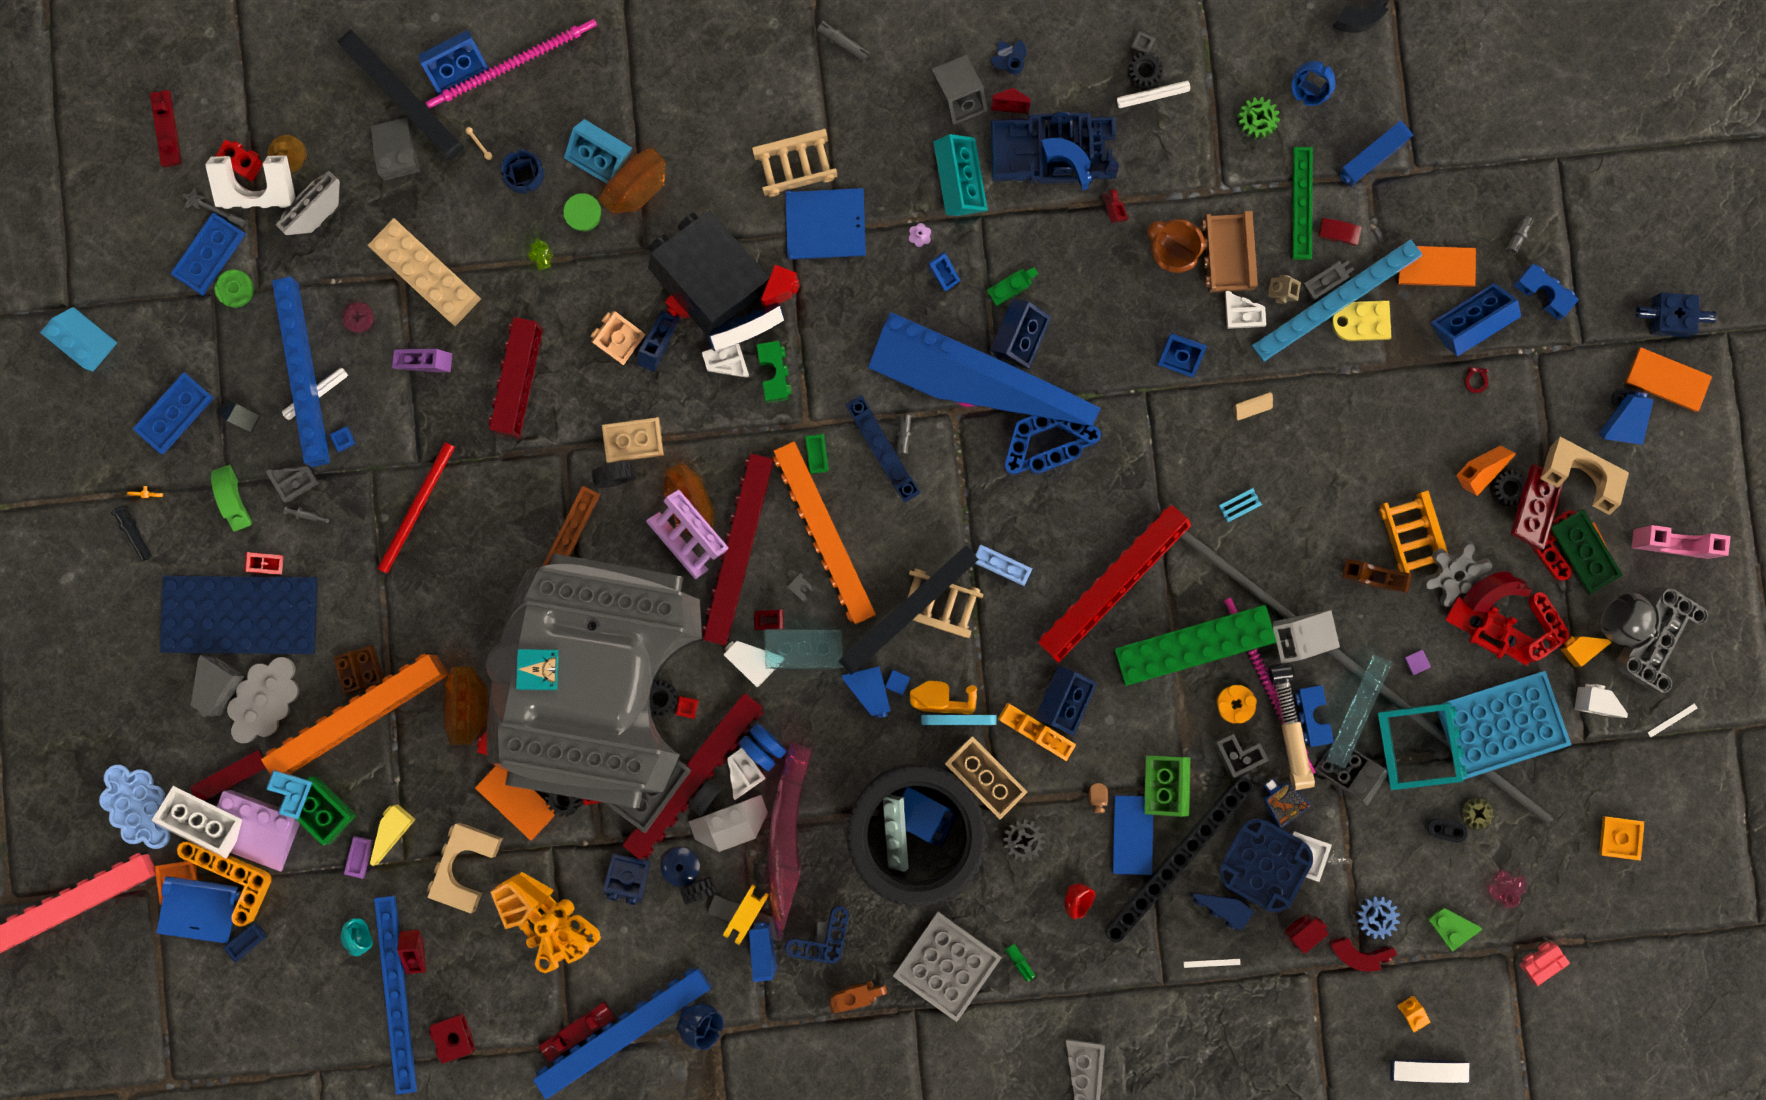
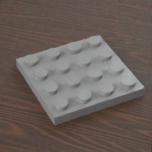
M937 911L893 977L957 1022L1002 957Z

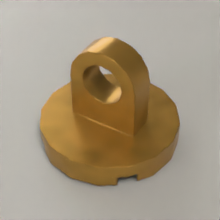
M283 135L274 139L269 145L267 152L268 156H287L290 173L301 169L307 157L306 148L303 143L290 135Z

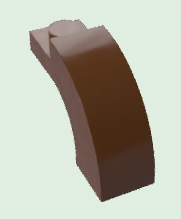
M1346 559L1342 578L1378 589L1408 593L1412 574L1373 566L1363 561Z

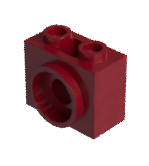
M1309 914L1294 921L1284 933L1293 946L1303 954L1307 953L1329 935L1325 930L1327 928L1326 924L1320 918L1318 919L1316 916L1313 917Z
M464 1012L429 1026V1036L436 1045V1057L438 1060H441L442 1064L471 1054L476 1050ZM451 1033L458 1035V1042L451 1039Z

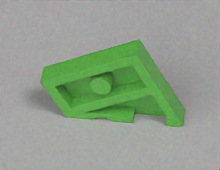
M1443 907L1427 918L1452 952L1482 930L1478 925Z

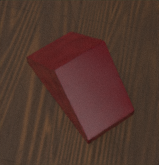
M784 610L754 611V630H784Z

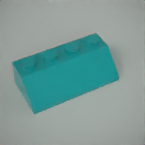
M949 134L933 141L946 215L962 216L988 211L975 138Z

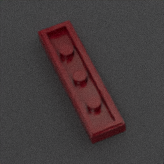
M257 750L192 785L190 789L195 797L207 801L266 769L261 760L264 756L261 750Z

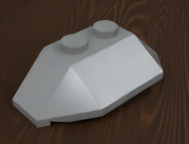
M330 171L313 180L295 198L292 205L285 209L276 226L285 235L312 233L338 207L340 181Z
M762 795L693 819L689 821L695 840L720 852L756 839L768 811Z

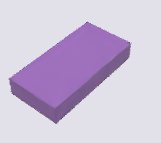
M353 836L344 875L361 879L365 877L374 840Z

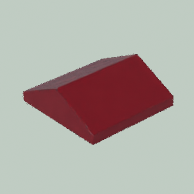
M1011 88L993 95L991 110L1028 114L1031 98L1015 88Z

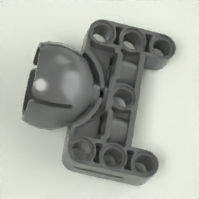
M1655 588L1649 600L1635 592H1623L1618 595L1619 599L1615 598L1607 605L1600 621L1601 631L1610 641L1626 645L1620 656L1616 659L1615 666L1618 671L1649 690L1663 693L1668 692L1672 688V680L1661 671L1686 623H1705L1708 618L1707 610L1671 588Z

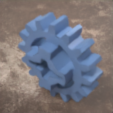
M1372 896V901L1364 899L1366 904H1359L1362 910L1356 911L1360 915L1356 922L1362 923L1359 929L1365 930L1364 934L1367 936L1371 934L1374 939L1378 935L1381 939H1384V934L1392 936L1390 931H1397L1394 925L1400 924V921L1396 920L1400 913L1394 912L1397 906L1391 905L1392 901L1389 899L1385 901V898L1382 896L1379 899ZM1380 905H1384L1388 909V912L1383 911ZM1378 914H1380L1381 917L1378 918V921H1376L1375 918L1378 917ZM1368 923L1374 924V928H1376V930L1371 929L1368 926Z

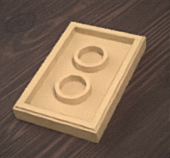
M659 417L602 425L607 463L664 456Z

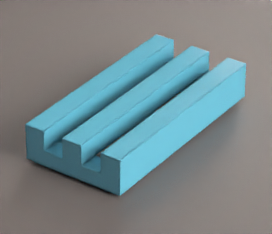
M1252 488L1218 507L1228 523L1262 504ZM1249 494L1252 496L1246 501L1225 511L1224 507L1230 505L1231 503ZM1252 501L1255 502V505L1231 517L1228 516L1229 513Z

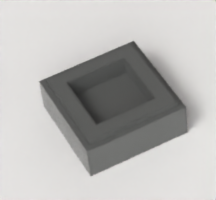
M1138 31L1130 49L1137 53H1142V55L1144 52L1149 54L1156 38Z

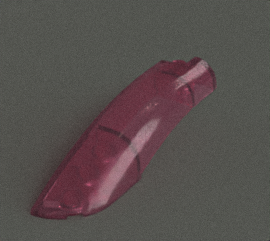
M792 742L789 745L774 799L768 843L769 896L777 941L782 940L783 934L780 932L784 933L803 866L799 865L798 812L804 779L814 749Z

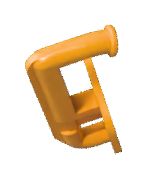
M927 681L910 691V704L923 712L973 714L976 709L977 687L971 685L966 688L968 702L949 701L948 684L941 681Z

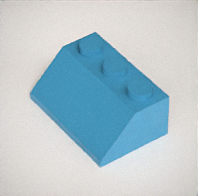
M584 119L573 128L564 159L612 187L626 166L632 147Z
M74 307L53 317L40 332L80 366L92 372L117 344L114 339Z

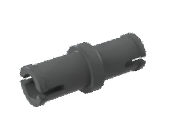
M1522 216L1517 228L1513 230L1512 238L1506 247L1508 253L1517 254L1522 242L1527 239V232L1534 222L1531 217Z
M900 414L899 431L896 434L898 436L896 453L908 454L909 437L912 434L910 433L911 415Z

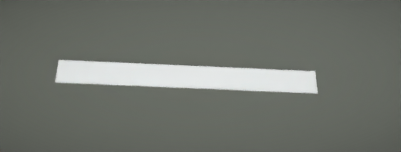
M1695 703L1649 731V736L1656 735L1698 709Z
M1240 959L1184 962V968L1240 965Z

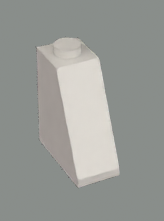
M732 641L724 649L726 651L724 656L756 687H759L785 660L782 656L739 641L735 643Z

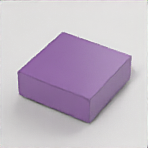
M1423 650L1404 657L1411 675L1431 668Z

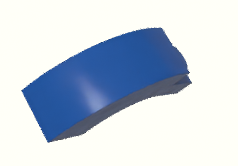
M1048 138L1041 140V148L1047 164L1056 161L1068 164L1076 174L1081 191L1089 189V182L1092 180L1087 170L1090 169V160L1086 153L1078 145L1066 139Z

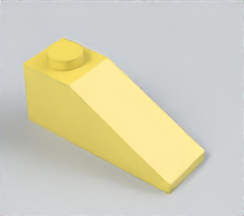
M399 805L389 806L382 814L384 817L380 821L370 861L372 866L380 863L416 820Z

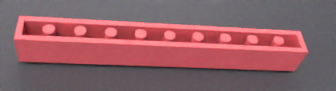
M137 853L129 857L130 861L123 863V861L111 866L112 870L108 872L105 870L94 875V879L90 881L85 879L77 883V887L72 890L67 888L60 891V896L56 898L52 896L42 900V905L38 907L33 905L24 909V914L20 916L15 914L6 918L7 922L2 925L0 924V953L156 876L155 866L150 855Z

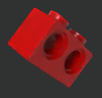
M225 139L215 157L229 156L231 152L235 151L234 156L230 158L233 171L253 182L263 165V162L259 159L260 155L250 149L248 152L243 150L244 146L234 140L231 143ZM251 160L250 165L245 167V163Z

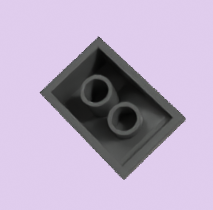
M408 117L371 126L378 175L384 181L421 172Z

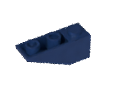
M1191 892L1190 894L1194 897L1193 902L1200 907L1206 905L1210 908V914L1217 919L1220 916L1227 920L1225 924L1233 930L1237 927L1242 931L1255 912L1236 898Z

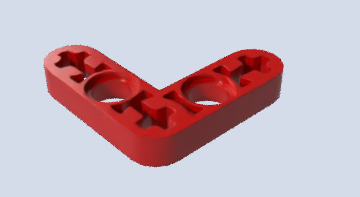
M1567 510L1553 519L1552 524L1555 525L1576 511ZM1549 531L1545 545L1548 548L1540 551L1531 545L1530 547L1551 576L1557 581H1564L1571 576V568L1552 543L1555 539ZM1547 551L1554 553L1555 558L1552 562L1547 561L1545 558ZM1564 568L1563 575L1559 576V569Z
M1542 592L1535 593L1528 599L1531 610L1545 630L1544 634L1523 649V656L1528 662L1541 660L1569 639L1567 627L1548 597ZM1547 613L1552 618L1551 623L1546 620ZM1544 639L1549 642L1548 649L1543 644ZM1534 649H1538V650H1539V651H1537L1536 653H1534V654L1532 655V652H1533Z

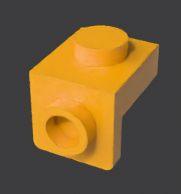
M1414 996L1397 1005L1413 1032L1430 1023L1423 1006Z

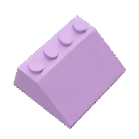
M233 790L223 791L217 808L242 819L237 842L230 853L281 872L300 823L295 818L279 814V807Z

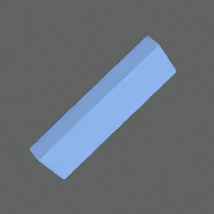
M982 545L979 546L976 552V557L979 560L975 564L1025 586L1032 568Z

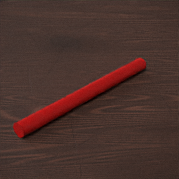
M446 442L443 444L377 568L380 571L388 574L454 451V446Z

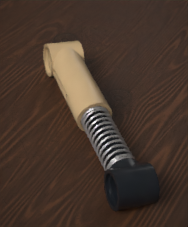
M1289 663L1271 665L1268 667V673L1272 685H1275L1276 690H1278L1277 694L1279 695L1277 697L1280 698L1278 700H1280L1279 704H1281L1279 707L1282 708L1280 710L1282 711L1281 714H1283L1282 718L1284 717L1282 720L1284 723L1281 727L1291 771L1290 781L1292 788L1296 791L1315 787L1314 775L1309 766L1301 722L1297 721V715L1294 712L1296 709L1293 708L1295 707L1293 705L1294 701L1291 698L1293 696L1291 694L1292 691H1290L1292 688H1289L1291 686L1290 682L1293 681L1291 666Z

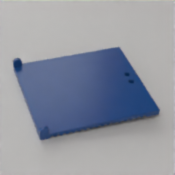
M863 188L799 192L785 191L788 260L866 256Z

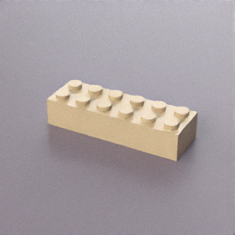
M395 218L368 244L380 258L454 326L481 300L477 294Z

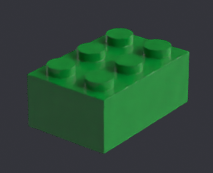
M317 776L308 777L307 780L312 781V785L300 816L296 820L323 846L329 845L357 815Z

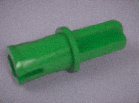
M1014 943L1005 949V952L1014 963L1013 967H1017L1026 982L1032 980L1035 974L1027 964V958L1023 957L1016 944Z

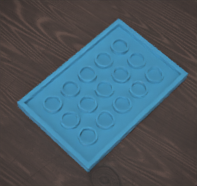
M1546 671L1444 702H1451L1452 707L1455 706L1457 718H1454L1455 726H1459L1461 736L1457 738L1458 746L1462 745L1464 757H1461V763L1466 765L1467 776L1464 779L1571 745ZM1445 710L1437 711L1452 753Z

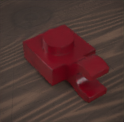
M1116 189L1109 190L1110 197L1108 193L1102 194L1103 201L1108 203L1106 208L1111 223H1120L1128 220L1124 204L1119 202Z

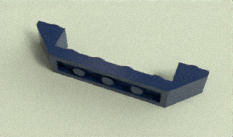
M860 395L845 404L855 424L902 501L906 503L921 494L874 418L864 397Z

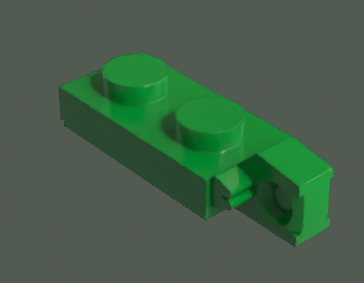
M1035 267L1026 272L1024 269L1017 271L989 288L987 293L995 306L998 307L1029 288L1032 284L1031 279L1038 276V272Z

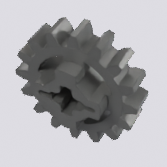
M1024 819L1023 823L1016 820V826L1010 823L1011 830H1005L1008 837H1003V840L1008 842L1004 845V848H1010L1008 854L1014 853V859L1017 860L1018 857H1021L1022 862L1025 861V857H1028L1030 861H1032V855L1039 857L1037 851H1043L1044 849L1040 845L1045 843V840L1041 839L1045 835L1044 832H1038L1041 827L1039 825L1033 827L1034 821L1027 824V819ZM1024 827L1032 829L1035 833L1029 834L1025 832ZM1017 830L1016 838L1011 840L1013 833ZM1023 835L1029 838L1026 845L1019 843ZM1037 840L1035 848L1031 850L1032 843ZM1020 847L1025 853L1017 852L1014 848Z

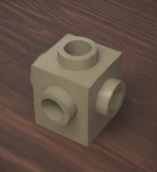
M1279 275V278H1271L1268 297L1275 299V302L1279 304H1286L1287 301H1298L1301 282L1288 275Z

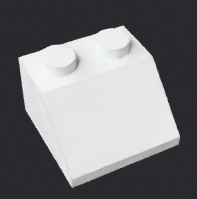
M1585 684V687H1578L1574 710L1608 717L1627 718L1628 714L1612 691L1605 690V686Z

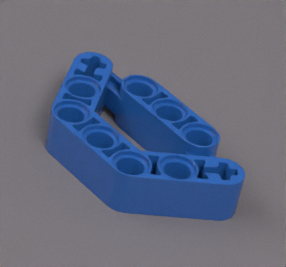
M1030 416L1020 420L1014 428L1004 470L1012 476L1026 470L1037 475L1070 463L1080 457L1082 449L1095 445L1100 440L1101 432L1094 425L1079 424L1080 429L1073 430L1070 427L1071 422ZM1038 418L1044 419L1046 426L1039 427L1036 424V420ZM1020 425L1027 426L1028 433L1021 434L1018 427ZM1059 427L1078 439L1024 460L1030 437ZM1084 427H1086L1087 429L1085 430L1083 435H1081L1080 433L1082 432ZM1091 432H1094V433H1095V434H1094V437H1095V438H1093L1092 440H1089V439H1088V437H1089L1088 434H1090ZM1020 443L1023 446V451H1014L1013 445ZM1075 447L1078 450V454L1071 456L1068 453V448ZM1051 454H1058L1060 461L1058 463L1052 462L1050 459ZM1021 457V459L1017 458L1015 466L1018 468H1015L1014 471L1010 470L1011 466L1008 464L1012 463L1013 458ZM1035 460L1040 461L1042 468L1039 470L1034 469L1032 462Z

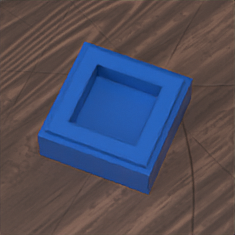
M347 426L329 434L338 452L356 444Z
M893 670L885 688L903 695L910 677Z

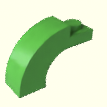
M230 464L213 470L211 472L212 489L223 518L227 519L233 532L251 526L252 520L241 501L238 492V479Z

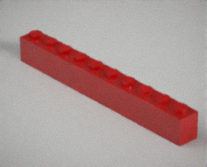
M1173 505L1164 509L1160 517L1155 522L1150 523L1147 530L1134 540L1133 545L1129 549L1124 550L1120 558L1107 568L1106 573L1102 577L1097 578L1093 586L1088 591H1085L1075 604L1068 608L1067 613L1062 618L1056 620L1053 627L1041 636L1038 643L1042 649L1059 663L1191 527L1189 519Z

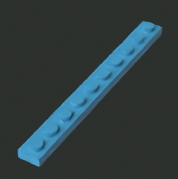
M1410 239L1253 344L1252 349L1262 362H1265L1422 257V252Z

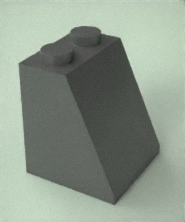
M967 55L932 69L935 85L953 125L988 111L984 87Z
M200 655L197 662L191 706L196 709L195 712L203 717L222 715L236 693L237 686L243 682L246 676L215 656Z

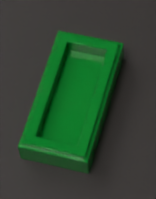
M824 434L805 436L810 474L829 472Z

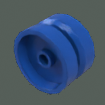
M756 723L750 729V733L756 739V742L749 736H744L738 744L755 763L769 772L776 765L775 760L769 753L781 759L788 751L766 729Z

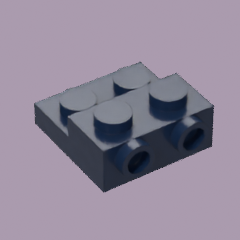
M612 854L603 888V894L607 896L606 898L612 901H618V898L626 899L625 902L631 905H637V902L642 903L651 861Z

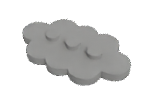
M278 657L270 665L256 664L252 666L247 674L248 680L241 682L237 686V697L232 699L227 707L229 717L235 721L231 728V735L236 742L250 743L257 735L262 737L274 735L278 731L279 720H283L289 715V703L294 702L299 695L298 684L292 680L295 674V665L289 658Z

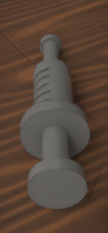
M286 505L283 511L284 515H287V513L296 515L297 520L303 518L311 521L320 520L325 523L330 521L328 518H321L317 514L303 511L300 507L298 510L289 509V506Z

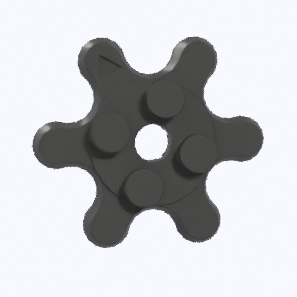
M1470 540L1462 542L1459 551L1454 555H1448L1443 549H1437L1433 552L1432 558L1437 562L1438 570L1436 573L1426 576L1422 581V585L1426 589L1442 588L1443 593L1440 597L1442 606H1452L1459 594L1467 593L1476 584L1477 578L1481 574L1492 569V562L1487 558L1478 561L1473 560L1472 555L1475 546ZM1462 571L1463 576L1461 575L1459 578L1454 579L1455 573Z

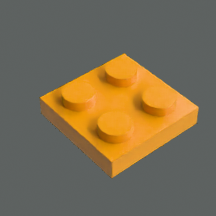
M1603 816L1599 855L1641 861L1644 821Z

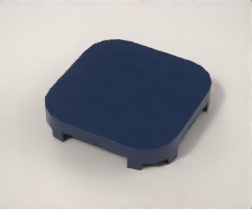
M1260 818L1251 819L1240 828L1222 861L1220 877L1229 890L1234 891L1267 911L1281 912L1292 904L1310 868H1312L1313 853L1309 845L1303 840L1278 826Z

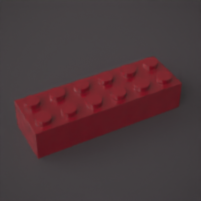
M514 317L513 322H510L508 328L510 337L504 346L506 355L505 359L501 361L500 370H502V374L496 383L498 392L497 397L493 398L492 407L494 411L493 415L489 417L488 426L497 435L520 439L543 328L536 321Z

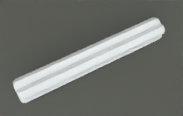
M1183 81L1117 98L1118 108H1123L1189 92L1190 83L1189 81Z
M339 368L317 385L318 396L321 397L348 376L347 372L343 368ZM294 403L282 411L283 416L288 420L296 416Z

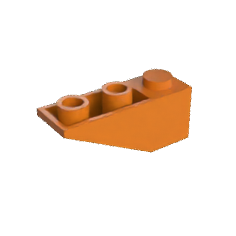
M1500 445L1469 461L1456 477L1463 489L1478 496L1516 454Z

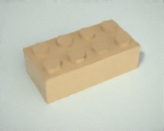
M973 736L945 762L947 767L999 819L1027 793Z

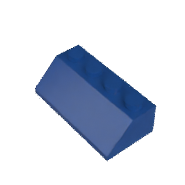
M1493 283L1433 320L1431 325L1445 347L1456 356H1459L1520 318L1521 312L1518 299Z

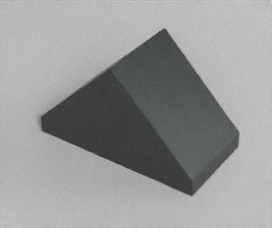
M227 398L217 414L228 422L251 433L261 417Z

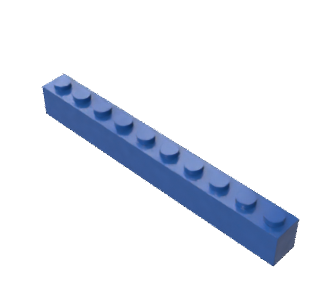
M291 276L272 280L303 460L310 467L329 464L330 457L299 283Z
M693 967L683 973L685 977L679 981L675 978L667 984V989L664 991L659 989L651 995V1000L648 1002L641 1001L634 1006L636 1010L630 1014L626 1011L618 1017V1022L615 1024L610 1022L601 1028L603 1032L596 1035V1033L590 1035L585 1039L587 1043L581 1047L577 1044L569 1050V1055L566 1057L561 1055L552 1061L554 1065L547 1068L544 1066L536 1072L537 1076L533 1081L545 1100L709 991L712 986L700 967L695 970Z

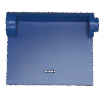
M166 876L162 886L163 901L156 934L228 944L233 924L232 913L242 891H239L238 886Z

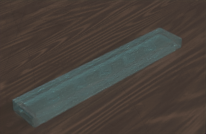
M1373 655L1326 759L1328 762L1344 769L1346 768L1391 668V661Z

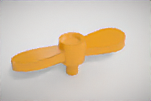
M143 486V491L127 492V495L141 496V498H149V496L163 497V493H149L147 491L148 486Z

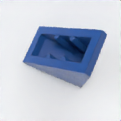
M945 252L928 263V270L945 292L961 281Z

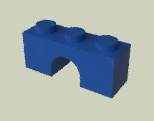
M1532 264L1527 267L1513 285L1527 297L1534 294L1537 289L1544 290L1548 294L1549 300L1543 309L1557 320L1564 318L1579 300L1572 290L1565 289L1560 285L1558 279L1547 275L1545 270L1539 265Z
M1323 685L1296 689L1294 699L1296 705H1299L1300 713H1298V720L1303 724V737L1306 745L1314 747L1334 743L1331 725L1329 723L1318 724L1313 718L1314 709L1320 705H1326Z

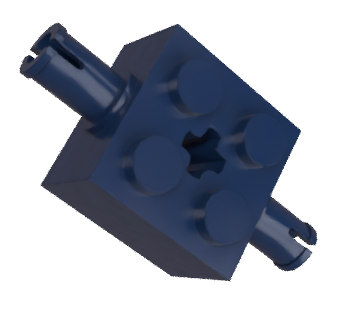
M1660 293L1652 297V307L1637 306L1635 311L1639 312V314H1635L1636 318L1651 319V335L1691 337L1698 333L1699 322L1714 324L1717 317H1713L1717 315L1716 311L1699 310L1700 295Z

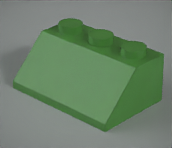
M1146 756L1145 814L1189 816L1191 757Z

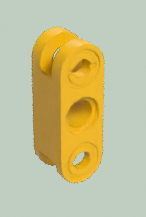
M753 884L723 933V936L728 938L733 929L740 932L734 942L738 945L742 942L769 895L765 893L761 899L754 896L753 890L756 886Z

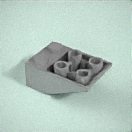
M1331 610L1273 621L1274 634L1282 664L1302 660L1340 647Z

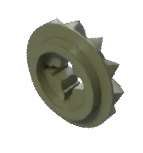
M1472 798L1462 808L1464 822L1474 829H1484L1487 825L1491 824V820L1494 817L1493 808L1488 801L1482 798ZM1473 809H1482L1481 814L1484 818H1475L1474 816L1476 815V813Z

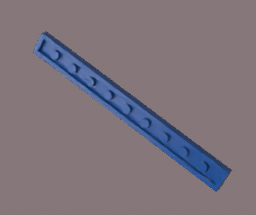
M396 896L374 898L395 1092L396 1095L417 1091L404 967L397 952L400 932Z

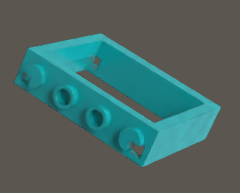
M1451 702L1380 711L1378 713L1391 790L1464 781V777L1467 776L1466 765L1461 763V757H1464L1462 745L1458 746L1457 738L1461 737L1459 726H1455L1454 718H1457L1455 706L1452 707ZM1445 710L1456 776L1400 782L1389 717Z

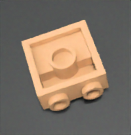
M612 311L611 314L608 312L602 319L604 323L600 329L596 328L592 332L590 337L593 339L591 342L624 365L646 334L617 312Z

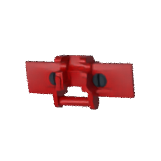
M1456 598L1445 621L1470 635L1468 642L1476 643L1494 653L1497 658L1501 659L1506 654L1528 666L1529 662L1523 656V649L1535 639L1512 627L1518 621L1516 618H1506L1497 613L1499 609L1494 606L1490 608L1488 613L1472 611L1462 601L1463 599ZM1480 632L1498 641L1499 646L1497 647L1479 637Z

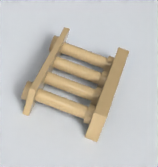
M826 129L752 148L755 160L759 159V161H762L768 186L762 187L765 196H777L782 191L820 181L830 182L837 177L836 168L831 170L829 168L824 144L828 141ZM812 145L817 148L823 171L816 174L811 173L805 151L808 146ZM789 151H798L804 177L793 179L787 156ZM770 156H780L786 178L785 182L775 184L769 162Z
M916 568L914 571L910 570L909 575L913 576L914 579L908 597L919 588L921 579L927 581L930 578L925 575V571ZM952 584L948 587L951 590L942 617H939V620L931 618V611L935 600L913 619V621L969 639L972 632L968 630L969 626H967L976 597L982 599L984 594L980 593V589L972 586L966 589ZM959 591L969 594L961 621L955 626L950 624L951 620L949 618Z

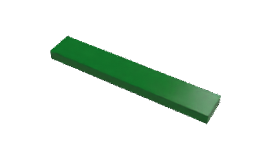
M1293 147L1292 260L1312 259L1313 147Z

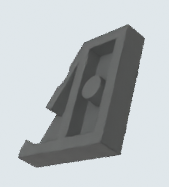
M308 466L265 471L284 503H288L319 484Z

